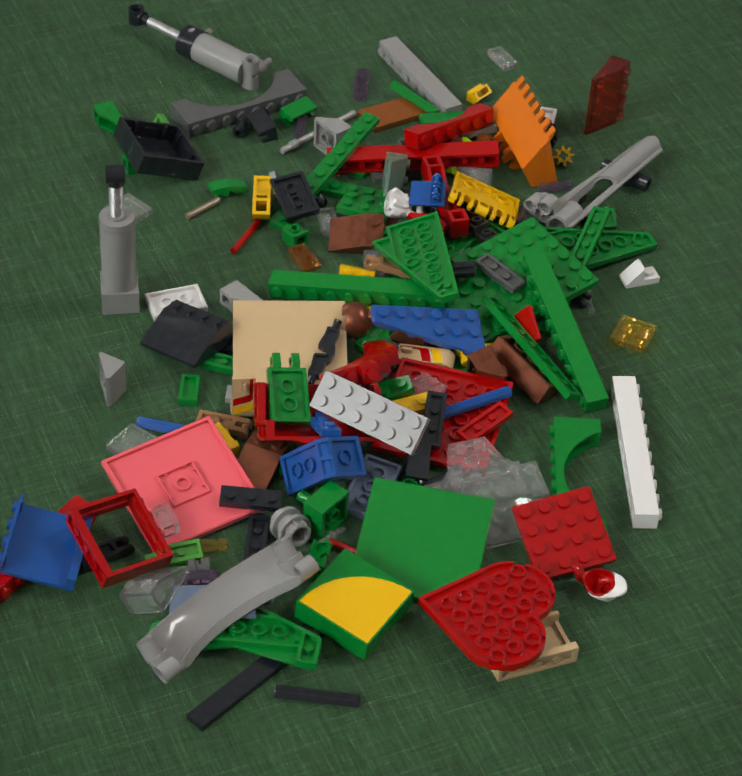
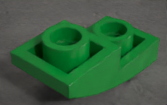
M220 179L208 183L212 194L218 197H228L230 191L236 194H246L248 186L242 179Z

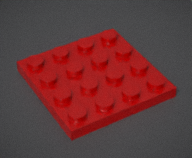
M590 486L512 506V513L531 565L542 570L551 580L574 574L572 565L583 567L585 571L616 562V555Z

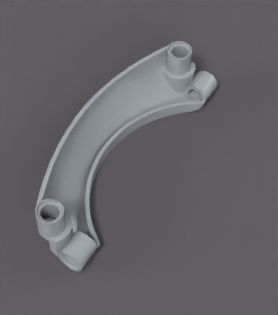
M288 536L281 537L273 544L234 566L191 596L156 625L144 638L139 640L136 646L147 664H150L154 673L162 682L167 684L189 668L202 649L224 629L263 603L299 586L319 571V565L311 555L304 557L301 551H297Z

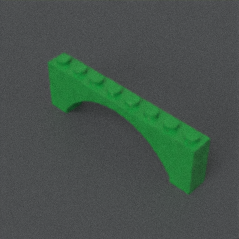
M554 417L553 424H549V436H552L549 439V450L553 451L550 452L549 462L553 464L550 467V477L554 479L551 480L550 487L551 492H554L552 496L570 491L565 481L564 472L571 461L584 451L592 447H599L601 437L600 419ZM602 518L605 529L607 531L606 518Z

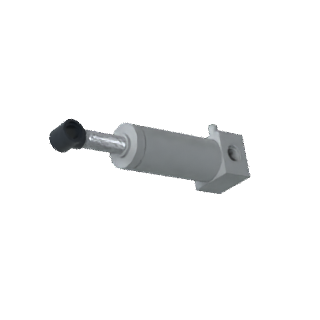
M125 164L105 165L106 184L109 187V206L99 213L102 315L140 313L135 214L132 209L124 206L123 186L126 184Z

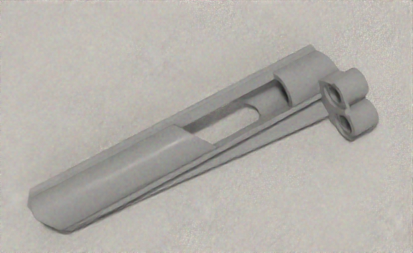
M648 136L639 140L610 164L560 198L553 194H547V192L533 193L523 203L525 210L537 220L546 223V227L573 228L591 212L593 206L600 205L663 151L659 139L656 136ZM603 179H609L613 182L612 186L586 208L582 209L578 204V200Z

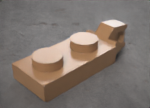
M366 255L364 267L411 279L383 255L380 257Z

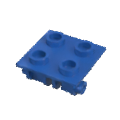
M438 173L432 177V181H411L409 206H444L447 182H443L442 176Z

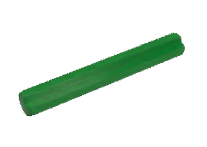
M398 81L390 82V88L426 113H439L437 107Z

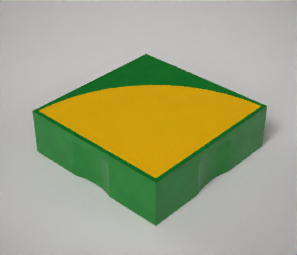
M344 549L296 601L294 617L316 631L331 637L340 646L365 661L382 641L385 633L395 626L409 610L415 591L349 550Z

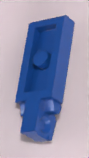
M313 411L310 426L321 437H341L342 429L330 417L324 416L321 411Z

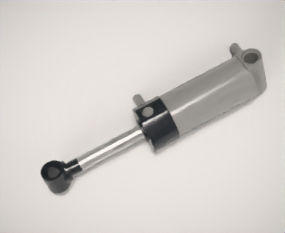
M132 4L128 8L130 25L141 26L145 24L176 40L175 48L179 55L241 84V87L247 90H256L259 87V75L267 70V66L272 63V59L269 57L263 61L252 53L248 54L212 36L213 31L211 28L204 31L193 25H188L180 32L148 16V13L144 11V6L140 4Z

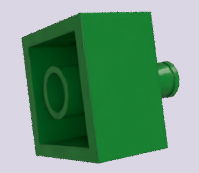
M329 480L312 495L304 489L298 493L297 501L304 504L303 515L311 522V536L320 542L347 520L349 491L335 482Z

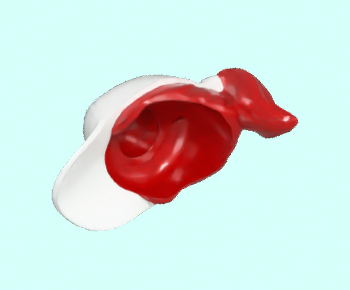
M578 565L571 566L576 580L584 584L589 595L598 600L609 602L616 597L624 595L627 591V582L621 575L602 568H594L585 572L583 567Z

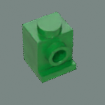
M288 223L282 228V240L295 251L308 245L309 231L307 229L304 230L298 223Z

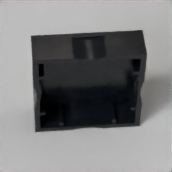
M125 117L119 118L113 135L136 173L198 180L205 163L196 149L190 144L187 135L180 125Z

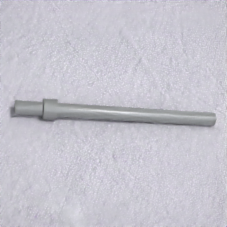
M352 110L337 119L347 121L355 117L356 112ZM314 131L299 139L289 141L287 145L280 148L281 154H285L290 150L294 151L300 148V145L313 139Z

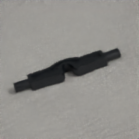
M334 319L332 327H327L318 344V349L325 352V354L314 353L308 369V384H315L316 379L320 380L319 374H322L325 367L334 360L335 345L340 336L339 327L342 323L339 319L338 322L337 319Z

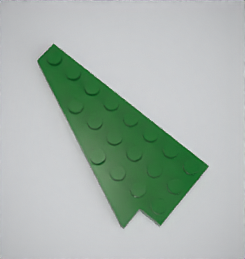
M438 211L386 226L388 237L372 241L375 250L442 304L460 299Z

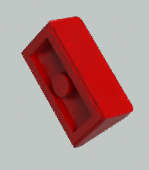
M530 305L515 314L514 317L538 344L541 335L533 308Z

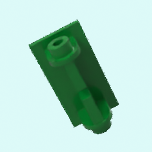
M314 539L308 555H311L319 565V571L311 576L314 580L325 570L327 556L333 548L330 540H324L319 543Z

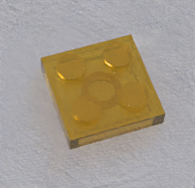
M622 315L610 336V342L645 353L656 333L657 326Z

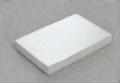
M198 284L144 294L154 321L163 308L175 300L208 312V306Z

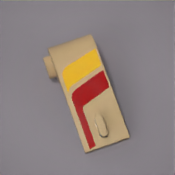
M399 344V361L404 357L453 369L455 354L451 350Z
M256 375L232 377V399H230L232 416L254 417V383H256Z

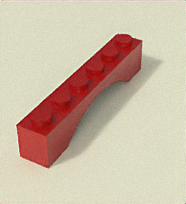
M478 103L467 107L466 111L456 118L404 129L405 146L421 150L494 124V108Z
M440 156L422 157L421 175L424 181H432V177L438 173L442 176L443 182H447L444 164ZM446 183L445 204L436 208L441 219L448 225L447 232L450 238L468 236L470 219L464 208H460L455 202L453 204L447 201L450 189L448 183Z

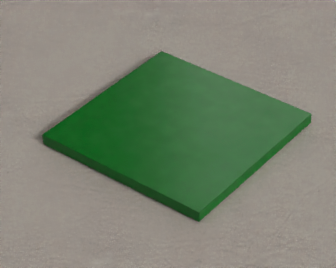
M374 477L355 555L414 590L413 600L418 601L419 597L480 570L495 500Z

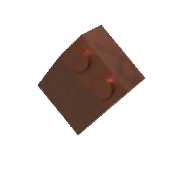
M364 213L331 218L328 252L381 256L382 254L374 249L372 241L383 238L384 214Z
M256 430L252 433L243 447L238 462L255 488L270 489L279 476L280 456L290 452V443L286 441H261L257 436Z

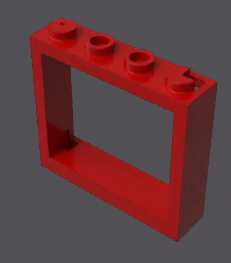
M136 488L68 510L65 522L102 589L169 566L174 555L171 551V546L167 544L162 530L157 527L153 514L148 511L143 497H140ZM129 506L157 557L112 572L84 520Z

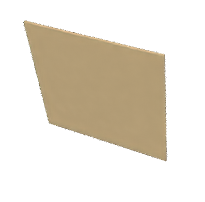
M233 300V377L256 375V383H267L266 370L267 367H270L272 353H280L281 367H289L291 353H299L300 368H306L308 381V369L314 353L325 354V352L318 349V344L327 327H332L334 319H337V322L338 319L342 322L339 327L340 336L335 345L334 360L325 367L323 373L326 370L332 371L348 365L346 329L344 326L346 315L342 316V306L345 304V301ZM316 379L315 384H320V380Z

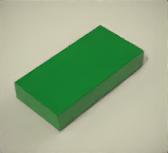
M181 375L178 405L198 406L201 375Z

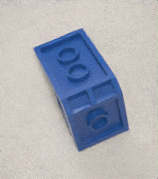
M359 436L317 439L280 456L288 496L296 495L300 491L302 492V489L307 490L318 484H326L329 480L336 483L367 475Z

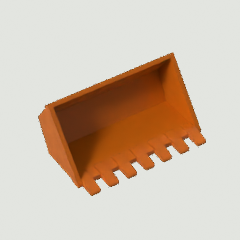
M521 75L493 105L494 121L499 131L492 138V141L498 140V143L503 141L499 147V150L503 153V162L506 163L513 159L509 168L513 170L521 168L531 187L558 185L550 140L555 134L556 129L554 126H551L545 132L551 121L547 117L540 123L546 113L544 109H541L535 115L541 104L536 100L530 106L535 99V94L531 92L527 96L530 86L526 84L522 88L526 79Z

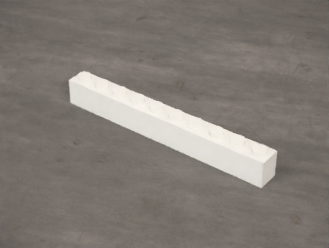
M612 376L610 392L632 527L657 529L658 520H662V509L658 508L659 494H656L657 481L653 479L654 465H651L652 453L648 451L647 425L643 424L645 415L644 410H641L640 386L636 384L635 376Z

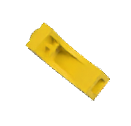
M254 175L252 219L270 220L271 187L269 179H271V176Z

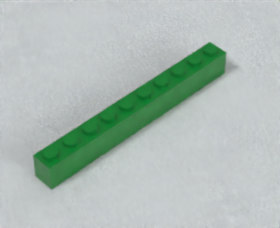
M545 250L523 254L522 262H520L521 271L525 273L527 285L532 289L533 299L539 305V313L545 319L546 330L551 333L552 344L557 347L558 358L560 361H563L565 374L569 376L571 383L582 395L577 401L578 405L583 408L584 413L605 409L609 400L608 394Z
M273 270L268 282L270 298L345 301V303L360 302L364 305L425 306L432 308H450L452 302L442 304L414 280Z

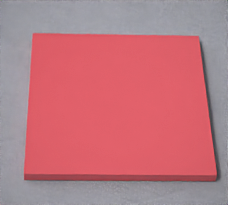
M210 416L101 461V465L117 493L136 488L140 497H143L148 511L153 514L157 527L162 530L167 544L202 538L249 517V515L261 512V510L219 507L221 485L255 487ZM127 506L126 508L129 511L131 517L136 523L138 529L143 535L152 553H154L153 548L151 547L149 541L147 540L145 534L143 533L129 506Z

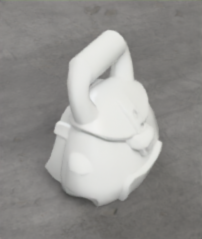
M397 187L389 190L384 202V214L390 218L407 217L410 212H413L412 206H409L410 197L408 194L403 193ZM416 206V212L414 213H423V206Z

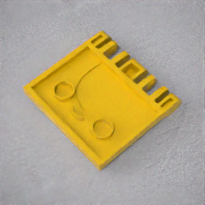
M459 171L454 176L447 201L453 204L455 200H458L456 204L458 206H461L465 201L468 203L467 210L471 211L473 207L475 208L474 213L484 218L489 214V220L491 221L498 216L500 217L499 225H503L506 222L505 227L508 229L515 225L520 199Z

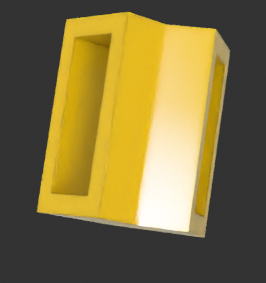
M479 84L467 91L466 100L475 104L492 93L487 84Z

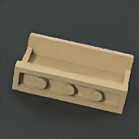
M557 610L550 612L541 620L546 631L545 648L541 656L529 666L513 672L492 670L497 682L577 661L579 646L576 641L570 643L559 623L560 614Z

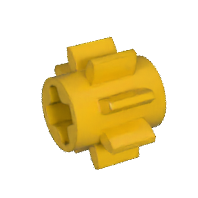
M562 145V150L555 149L557 156L553 158H558V165L563 162V165L566 167L567 162L573 163L571 157L575 156V154L570 153V147L565 150V147ZM564 151L566 154H568V157L565 158V161L562 158H560V155H563Z

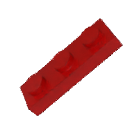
M499 401L458 429L456 436L468 447H471L513 417V412Z

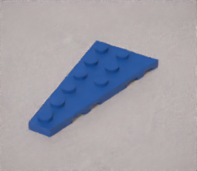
M372 305L370 308L372 322L375 326L394 332L398 330L407 333L406 336L412 338L416 336L422 338L424 342L439 347L462 351V354L467 356L485 347L478 310Z

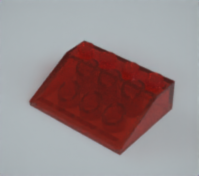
M612 55L593 77L584 129L585 135L611 126L620 118L622 119L625 112L623 106L627 100L625 93L629 87V82L627 81L631 74V61Z

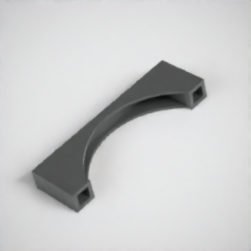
M289 69L274 72L271 87L263 95L252 101L231 106H211L194 103L185 98L171 102V117L181 126L188 137H193L236 124L239 119H243L242 122L244 119L248 120L247 114L262 108L267 114L280 111L281 107L305 96L307 97V89Z

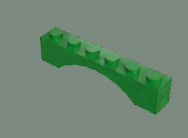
M113 101L93 105V117L98 127L113 133L119 118L124 117L121 116L118 106H115ZM122 151V164H125L127 175L138 174L124 151Z

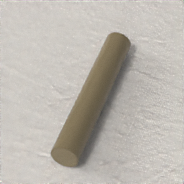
M216 197L186 213L185 218L189 220L220 204L221 200L219 197Z

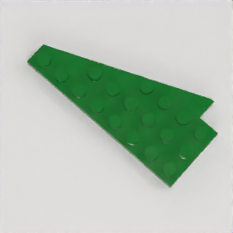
M544 227L570 253H572L582 232V229ZM603 230L586 268L591 269L655 250L658 243L649 232Z

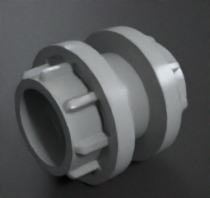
M295 507L279 508L271 517L270 532L276 539L288 536L294 547H300L310 538L311 522Z

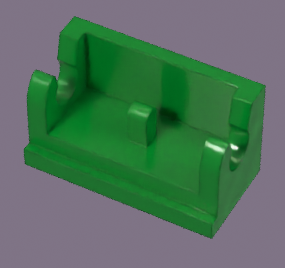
M305 96L281 107L278 120L285 126L291 127L292 125L288 120L293 122L305 114L314 116L312 111H316L317 106Z

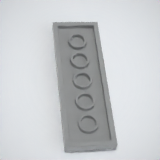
M328 370L325 371L309 405L412 456L430 421L429 418Z

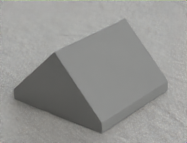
M100 352V383L107 407H110L126 391V363Z

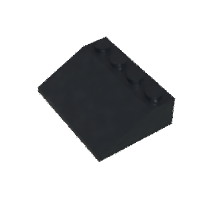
M175 300L163 308L140 343L141 346L196 368L233 341L231 321Z

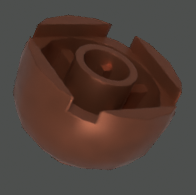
M360 302L343 304L342 316L346 315L344 326L349 338L354 340L366 336L372 328V317L368 307Z

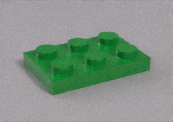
M346 191L337 204L335 213L347 216L364 213L384 214L385 199H377L371 195L365 196L354 191ZM385 214L384 225H386V223L390 219V217L386 216Z

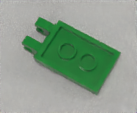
M272 353L270 367H267L266 370L270 420H275V425H310L311 414L306 368H300L299 353H291L289 367H281L280 353Z

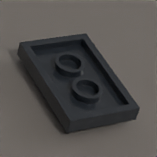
M303 171L269 179L270 187L286 222L320 214V208Z

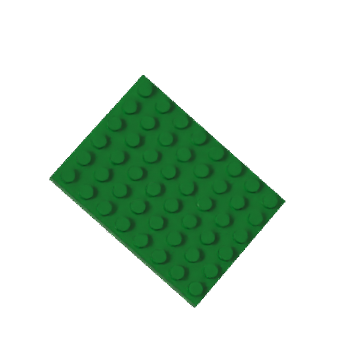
M533 217L451 259L454 262L474 261L475 264L477 259L489 253L526 281V275L522 273L520 268L523 254L545 250L567 302L599 285V279ZM476 266L475 277L455 278L460 299L454 300L450 308L478 310L484 343H493L498 336L509 334L481 301L484 296L497 297L513 316L531 305L535 318L541 317L537 301H534L532 289L528 287L527 282L525 287L512 295Z

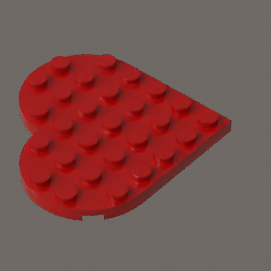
M505 561L491 564L418 598V604L476 665L495 671L513 672L535 662L544 651L546 631L541 620L551 612L554 606L555 587L549 576L539 568L527 563L523 566L513 564V561Z

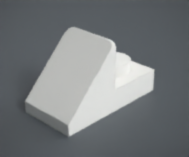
M639 259L635 260L619 276L626 289L659 283L660 280L654 267L644 268Z

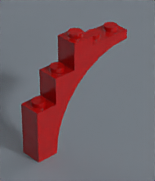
M380 339L362 344L364 355L361 358L330 372L357 385L362 384L365 386L382 381L381 375L391 372L390 366L400 364L397 345ZM324 373L319 374L320 382Z

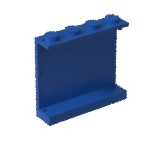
M21 493L19 501L15 500L11 512L15 513L14 518L9 517L6 529L10 530L9 535L4 534L1 546L5 548L3 552L0 551V573L73 592L83 553L65 522L67 515L23 504L24 494ZM93 518L84 520L89 531Z

